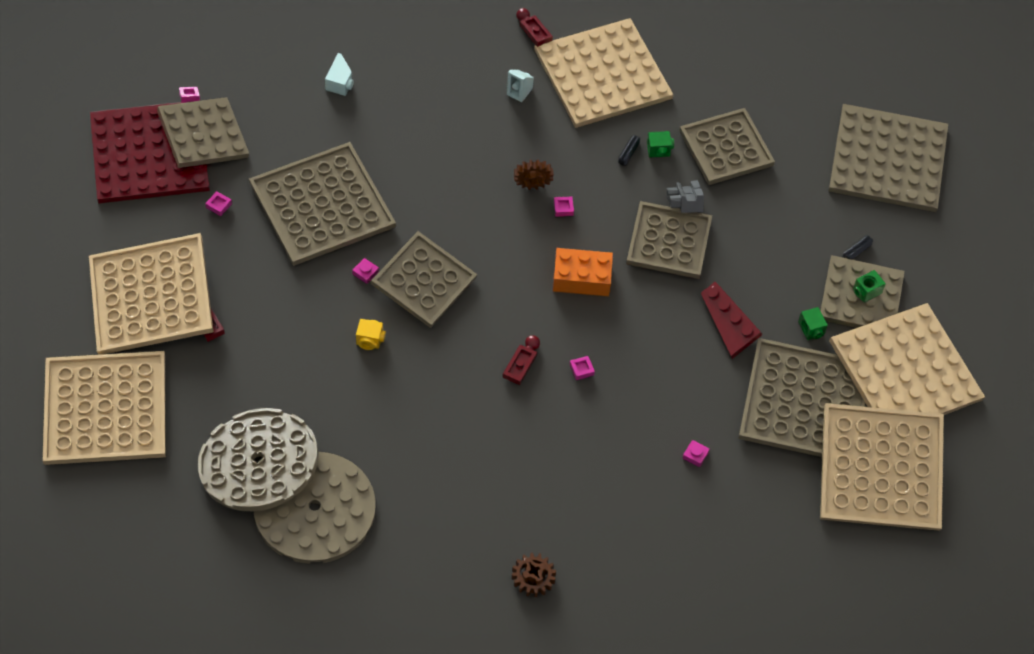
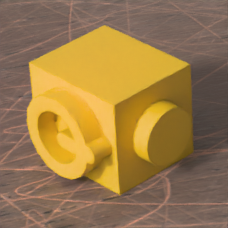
M360 319L356 332V345L365 350L379 349L380 343L384 342L386 331H383V323L376 320Z

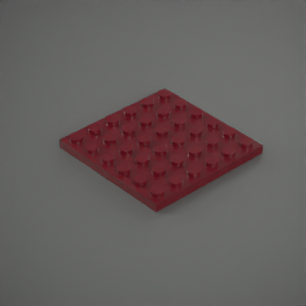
M181 102L90 112L98 204L210 191L207 164L178 168L157 112L158 106Z

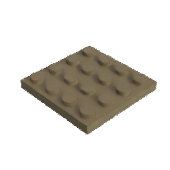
M227 97L158 106L157 112L178 168L249 157L248 148Z
M745 108L680 126L679 132L708 185L769 168L775 164V160Z
M640 201L626 264L700 279L713 215L698 212L681 213L678 208Z
M417 231L371 280V285L431 328L476 279L477 274Z
M831 255L820 309L825 321L858 328L898 314L905 271ZM875 270L886 284L881 295L864 303L855 295L853 287L857 278Z

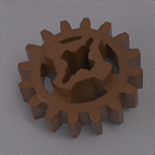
M531 159L529 163L523 161V165H517V169H514V181L517 186L521 185V188L527 187L528 190H531V188L538 190V187L545 188V184L550 185V181H553V168H551V164L546 165V161L541 163L537 159L536 162H533Z
M533 552L530 553L528 558L525 554L522 555V561L517 559L516 566L512 567L511 579L515 580L514 587L520 586L519 592L521 593L525 590L526 596L533 593L534 597H537L538 592L545 595L546 589L551 591L552 584H555L556 570H553L554 563L548 564L549 558L542 559L540 553L537 557H534ZM525 568V571L520 575L521 570ZM547 575V579L543 582V578Z

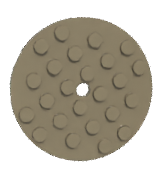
M273 408L253 409L232 416V420L224 425L221 423L210 433L211 437L206 444L202 445L198 457V473L204 489L216 502L239 511L266 510L279 506L295 497L312 479L319 457L315 436L305 422L294 414L290 415L283 413L280 409ZM256 457H263L259 463L253 461Z
M319 452L317 468L307 486L295 497L279 506L254 511V519L262 539L279 555H284L300 563L310 564V562L321 561L327 563L348 555L365 540L375 519V494L367 476L354 463L335 454ZM311 503L320 505V508L316 511L311 510L309 507Z

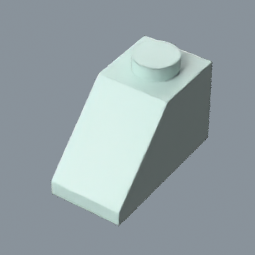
M338 53L325 78V89L346 96L348 90L352 89L354 80L342 54Z
M509 70L507 95L523 102L533 89L534 77L520 70Z

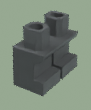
M698 180L691 181V186L682 187L679 182H676V187L667 188V200H669L670 208H680L681 213L704 212V194Z

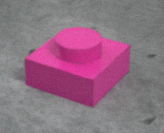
M197 87L179 88L181 103L200 101Z
M216 191L205 205L207 209L222 216L232 205V200Z
M554 197L555 217L574 216L572 197Z
M365 258L352 270V274L366 284L379 273V267Z
M588 356L570 361L569 365L576 380L594 376L595 371Z
M692 440L683 454V459L700 467L710 449Z

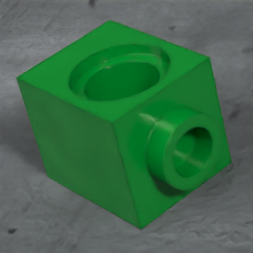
M670 131L648 132L647 150L649 158L670 157L671 149H674V138H671Z
M873 270L857 278L853 290L855 295L865 303L881 295L886 283Z
M819 307L802 311L798 320L807 340L819 339L825 335L828 325Z

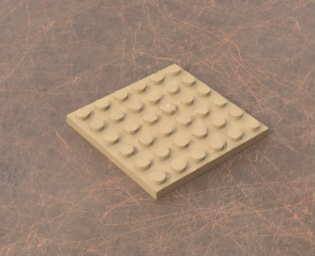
M631 18L542 44L539 47L535 45L534 51L575 128L673 99L670 87Z
M201 233L89 256L96 346L99 355L214 332Z
M928 303L833 336L829 340L867 407L946 415L983 401L985 398Z
M165 351L46 358L43 432L44 465L166 457Z
M825 403L820 520L940 531L942 529L944 414Z

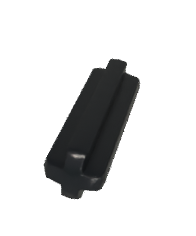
M631 136L618 158L619 164L627 165L640 143L639 136Z
M866 235L846 250L842 257L853 260L872 245L873 239Z

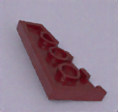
M716 281L701 292L732 359L762 336L760 330Z

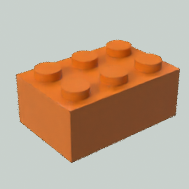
M557 248L553 292L609 296L613 253Z

